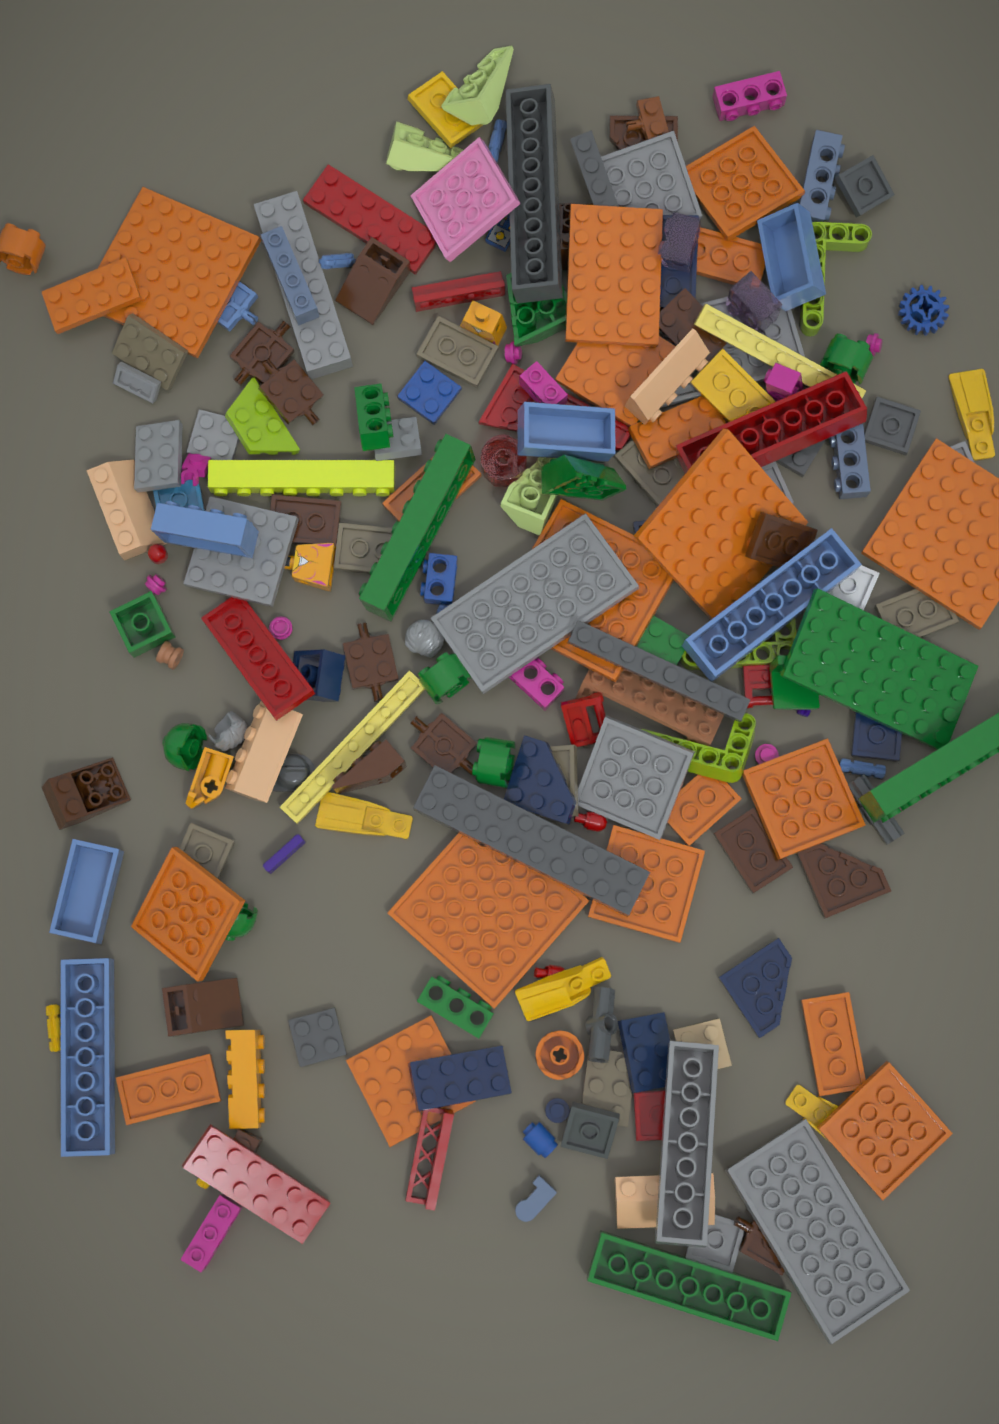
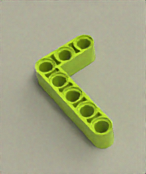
M812 222L814 233L820 237L815 240L824 285L826 250L849 252L865 250L872 237L870 227L864 224ZM839 234L842 239L836 240L832 235ZM861 235L864 237L865 240L859 241L855 238V236ZM824 296L815 299L818 302L817 304L813 305L807 302L800 305V330L805 336H815L820 331L824 320ZM814 320L817 326H809L806 321Z
M793 619L786 625L790 631L789 635L783 636L779 631L772 636L773 642H763L746 655L744 660L737 662L731 668H742L748 665H768L780 655L781 649L790 651L796 636V619ZM685 651L680 660L683 667L689 670H701L695 662L687 661V652ZM756 651H766L768 658L765 660L759 659Z
M748 713L744 714L741 722L735 720L725 750L645 729L641 730L695 751L687 772L734 783L742 777L755 737L756 721ZM739 746L743 749H735L734 747ZM711 760L713 763H706L704 761ZM734 766L736 769H729L727 767Z

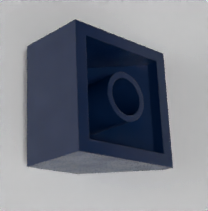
M325 649L294 651V665L315 692L307 700L321 702L339 701L345 655Z

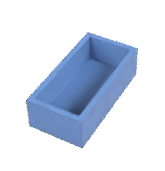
M795 203L757 220L772 302L784 311H788L826 295L810 212L799 203Z
M524 402L518 409V455L559 458L562 455H567L582 460L608 462L615 455V409Z
M166 501L165 504L157 503L151 531L164 543L253 558L259 533L253 526V523L243 514L233 513L232 516L225 515L223 511L211 509L210 512L202 511V508L194 505H188V508H185L171 501Z
M76 839L72 840L49 933L102 944L124 851Z

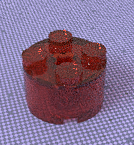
M502 434L490 438L481 451L482 473L493 486L508 487L512 482H516L527 468V456L518 455V439L516 440L509 435ZM504 458L507 463L503 464L500 462V459Z

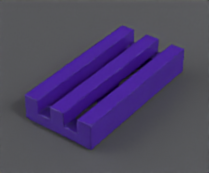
M296 834L263 864L264 869L272 874L306 842L299 834Z

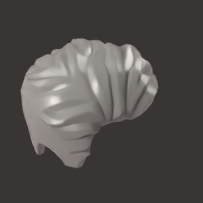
M417 620L407 628L405 645L412 653H420V655L432 658L442 649L444 638L432 621Z
M230 711L216 725L214 729L216 737L209 734V738L218 750L227 751L230 748L233 749L244 740L247 724L240 716Z

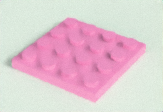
M480 137L410 195L445 259L449 262L454 260L521 204L485 142Z

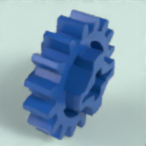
M920 285L918 291L914 287L911 288L910 294L905 293L903 296L904 301H900L898 306L902 308L899 310L898 316H904L900 323L908 324L907 331H910L912 328L915 329V335L923 331L924 336H927L929 330L933 334L936 333L938 327L942 328L945 324L943 320H947L949 314L945 313L948 311L949 305L943 304L947 299L946 296L940 298V290L934 293L932 292V286L924 290L923 285ZM917 298L916 304L909 306L911 301ZM938 315L937 319L930 323L931 317Z

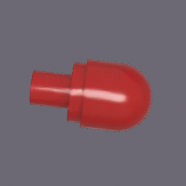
M153 544L148 549V557L153 563L162 564L167 560L168 552L163 545Z
M587 811L586 814L578 813V817H574V822L582 823L583 827L587 830L600 832L607 826L606 817L592 811Z
M555 965L545 966L544 969L535 968L534 977L545 978L565 969Z

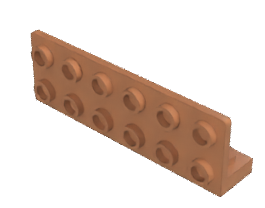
M589 669L575 698H582L596 692H601L603 696L687 736V741L706 746L711 745L724 717L721 713L623 669L616 682Z

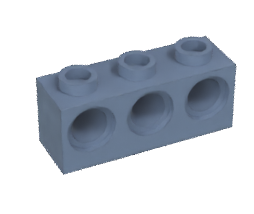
M860 424L829 438L830 448H834L835 455L832 456V469L836 470L837 478L834 479V490L839 492V499L867 497L871 491L863 424ZM841 436H849L852 443H844L841 440ZM851 458L854 461V465H846L843 459ZM853 480L857 488H849L846 485V481Z

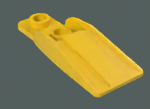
M977 369L949 374L948 378L955 407L966 440L968 439L973 460L993 458L995 456L992 441L994 413L985 370Z
M328 792L320 801L315 826L320 829L351 834L388 835L408 839L413 818L409 815L390 812V809L368 801Z
M600 957L583 966L579 965L521 987L515 990V994L525 1019L532 1021L582 1001L590 995L592 986L611 978V973L605 959Z
M796 1085L786 1099L785 1105L801 1115L803 1120L806 1119L809 1125L827 1140L816 1127L838 1106L819 1096L816 1097L802 1086Z

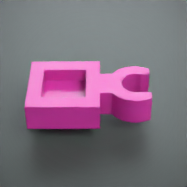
M189 453L182 465L181 484H185L186 480H193V486H197L199 484V477L205 478L208 472V460H211V457Z

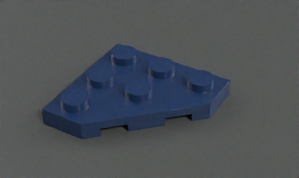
M524 735L504 800L526 811L570 824L576 806V799L569 790L565 776L552 754L549 743Z
M779 938L718 977L758 1038H761L780 1025L792 957Z

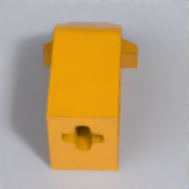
M204 747L185 805L190 809H194L202 803L206 805L217 799L223 791L234 756ZM214 782L215 787L218 789L208 793L207 788L204 786Z

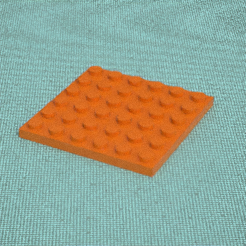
M142 187L98 267H103L126 257L142 300L104 315V317L124 325L128 315L133 313L188 350L187 354L198 358L262 240L257 235Z
M723 428L633 537L712 620L754 588L773 566L745 557L760 512L803 525H807L808 521L728 429Z
M936 438L861 554L980 630L999 602V478Z
M561 499L533 548L586 513L639 585L638 590L596 617L588 625L636 647L672 585L673 578L633 537V534ZM570 636L551 648L614 682L617 681L623 671L621 667L568 644Z
M458 833L387 914L495 1009L585 907L589 900L582 894Z

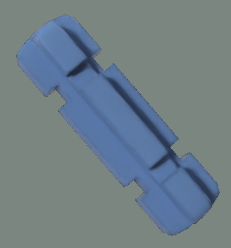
M500 119L495 121L489 143V151L496 162H498L504 134L507 129V122Z
M352 253L323 255L322 259H319L322 269L352 267L353 263L356 262Z
M844 758L839 762L842 772L845 773L851 771L852 774H865V776L869 777L874 775V778L880 779L884 778L886 773V766L876 764L873 766V763L856 760L851 762L850 759Z

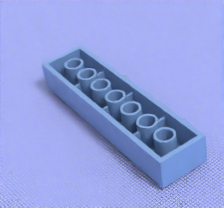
M831 528L685 639L682 647L709 681L713 682L804 612L814 589L818 588L829 593L855 573L862 564Z
M114 959L61 960V1157L115 1154Z

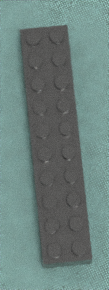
M551 84L506 90L509 184L521 203L510 212L512 291L517 303L563 298L555 98Z
M434 765L413 807L414 811L626 917L630 915L650 874L649 871Z

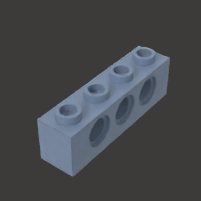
M820 130L815 131L803 183L805 194L802 195L799 202L801 206L810 212L812 222L829 221L832 208L828 207L829 200H833L836 186H832L833 179L839 175L840 165H837V160L842 158L845 144H841L843 135ZM821 156L829 157L830 161L822 160ZM823 177L826 182H819L816 178ZM812 198H818L822 203H814Z
M280 226L260 234L298 326L319 318L317 306L283 227Z

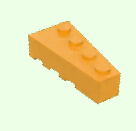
M225 1030L226 1039H231V1045H228V1050H226V1058L228 1064L231 1065V1070H228L227 1085L228 1089H232V1094L228 1095L229 1129L261 1128V1123H265V1108H261V1098H265V1084H261V1074L265 1073V1060L261 1059V1049L265 1048V1036L261 1035V1030Z

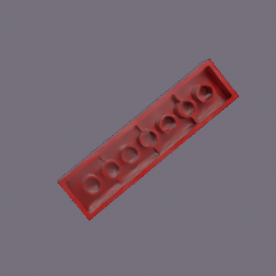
M846 371L676 445L677 459L686 474L724 428L728 429L760 467H763L866 422L867 407Z

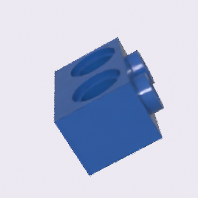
M429 553V559H424L423 573L427 574L426 582L421 583L420 596H424L425 603L437 605L443 603L447 606L453 603L458 563L457 556ZM436 564H444L446 570L442 573L435 572L434 566ZM441 586L444 591L441 595L436 596L431 593L432 588Z

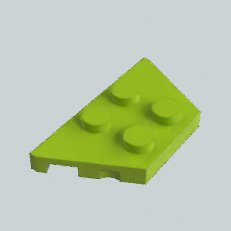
M255 377L251 378L226 412L225 418L248 454L267 453L269 455H278V452H291V455L298 454L300 448L274 407L258 389L260 385Z

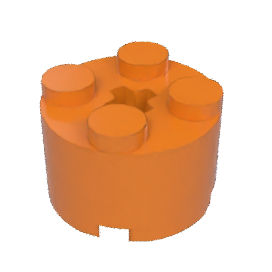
M10 223L5 224L0 233V263L3 261L7 264L6 268L19 274L31 275L32 271L37 273L46 248L45 243L40 239V233L33 229L26 231Z
M550 1032L539 1041L536 1047V1063L546 1076L556 1080L568 1079L574 1076L583 1065L584 1050L582 1044L576 1036L569 1032ZM560 1048L564 1049L563 1054L566 1055V1059L556 1062L553 1052L559 1051Z

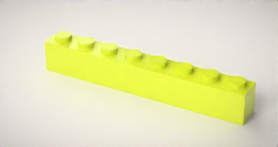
M208 460V489L215 496H227L228 493H237L238 496H250L251 493H260L261 496H272L274 493H283L285 496H297V493H306L307 496H320V493H330L329 495L343 496V493H353L354 496H366L367 493H376L377 496H389L390 493L395 492L394 460Z

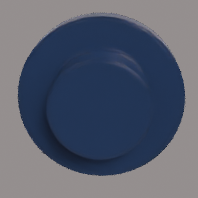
M555 1098L547 1103L545 1113L550 1121L561 1123L569 1116V1106L563 1099Z

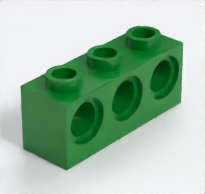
M382 383L354 387L362 450L390 448L389 438L394 436L392 423L387 424V422H392L390 408H385V406H390L388 392L383 393Z
M438 975L437 979L431 976L417 1002L480 1039L494 1013L490 1012L492 1007L479 1000L478 1004L470 1000L471 994L460 987L457 991L450 988L451 982ZM432 987H441L443 990L441 999H431L429 992ZM453 999H461L463 1001L464 1007L462 1011L455 1013L450 1009V1003ZM475 1011H481L484 1014V1021L480 1025H474L471 1022V1014Z

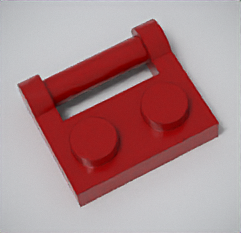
M769 664L743 666L744 697L750 699L747 708L773 705L772 696H752V690L771 689Z
M601 692L561 702V709L571 745L580 747L596 742L599 732L593 733L587 707L593 705L599 729H601L606 717L602 704L604 698Z

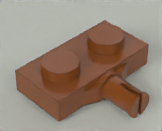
M659 96L637 100L638 120L626 122V130L640 129L646 140L668 133Z

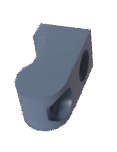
M540 1175L532 1181L536 1188L526 1199L520 1200L516 1205V1216L521 1221L528 1222L534 1219L557 1193Z

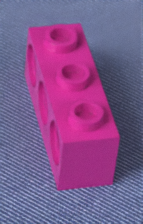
M777 71L715 86L712 97L719 121H733L739 116L747 114L753 116L763 110H777L785 105L787 93L781 73ZM772 90L775 91L777 94L770 95L767 93V91ZM752 96L755 98V100L750 101L745 97ZM730 101L734 105L727 106L723 102Z
M537 657L508 678L546 711L564 692L565 687L562 685L564 681L557 674L553 673L551 675L546 671L545 668L547 666ZM527 669H534L537 672V676L534 679H528L524 676V672ZM546 684L552 685L555 691L551 695H545L541 691L542 686Z
M223 1193L219 1195L180 1260L197 1271L203 1272L243 1206Z

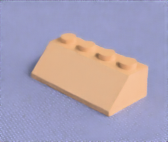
M692 328L630 396L624 407L644 425L649 420L654 422L662 413L659 409L665 403L669 406L678 396L675 393L680 386L684 389L693 379L690 375L695 370L700 372L708 363L706 357L710 352L695 329Z
M134 459L106 462L86 470L119 555L124 561L148 552V549L153 544H167L151 531L155 511L148 493H138L134 489Z
M260 701V704L254 709V719L251 726L245 731V741L242 748L236 753V763L233 770L228 773L226 778L227 785L225 789L246 798L267 803L303 714L291 710L276 721L262 701Z
M711 1173L708 1225H715L713 1173ZM659 1175L615 1177L617 1229L655 1228Z

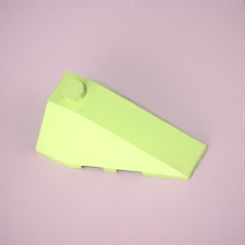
M507 46L493 49L477 65L478 70L472 75H467L463 79L464 84L459 89L454 88L448 94L441 106L442 109L470 125H486L490 123L499 109L514 50L513 47Z
M396 121L386 164L395 170L440 171L459 155L463 149L459 147L449 148L443 143V140L439 138L431 140L424 136V131Z
M539 457L537 462L529 469L527 468L516 482L514 481L509 485L500 505L519 528L540 535L558 496L542 494L541 466L555 458Z

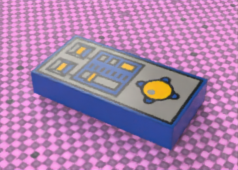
M510 213L491 228L485 239L486 243L504 252L507 251L511 243Z

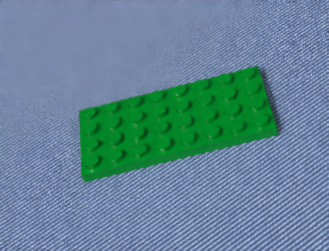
M817 588L812 593L780 676L938 750L951 740L978 665Z

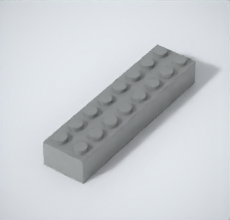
M291 192L254 204L262 233L280 226L283 227L319 312V318L298 326L278 280L308 376L312 380L353 367L298 192Z
M670 1041L668 1044L655 1233L656 1244L699 1248L707 1246L719 1045Z

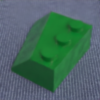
M512 272L506 275L515 347L538 343L566 329L567 293L563 285V298L517 303L512 291Z
M562 455L559 458L551 459L549 463L541 466L542 494L603 501L626 490V484L615 469L604 466L601 463H593Z

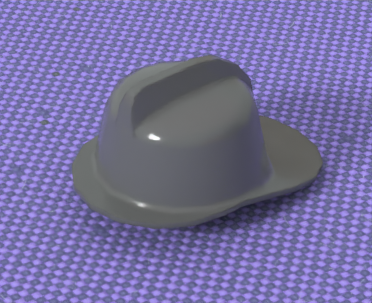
M287 754L272 791H295L315 770L312 761L304 755Z

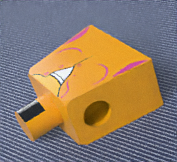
M472 301L460 324V327L499 346L507 330V325L501 313L476 301Z
M334 543L297 545L295 556L288 555L284 569L292 570V578L298 583L331 592L336 546Z

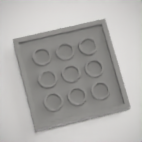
M674 131L601 157L619 207L663 209V215H699V219L703 218Z
M210 496L206 511L210 512L211 509L223 511L225 515L231 516L233 513L243 514L247 516V519L259 531L253 558L194 548L183 584L188 587L273 607L299 521L298 517Z
M606 716L578 788V806L660 840L695 751Z

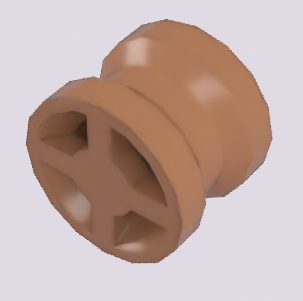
M165 641L157 654L156 661L160 664L165 663L170 669L174 670L182 659L184 649L180 647L175 648L172 646V643Z

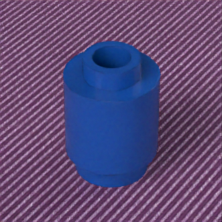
M532 1122L523 1131L525 1134L523 1140L538 1156L541 1154L546 1158L558 1146L555 1142L556 1138L540 1122L536 1125Z

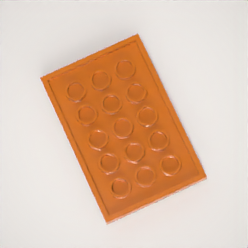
M583 204L570 205L565 342L658 347L663 209Z

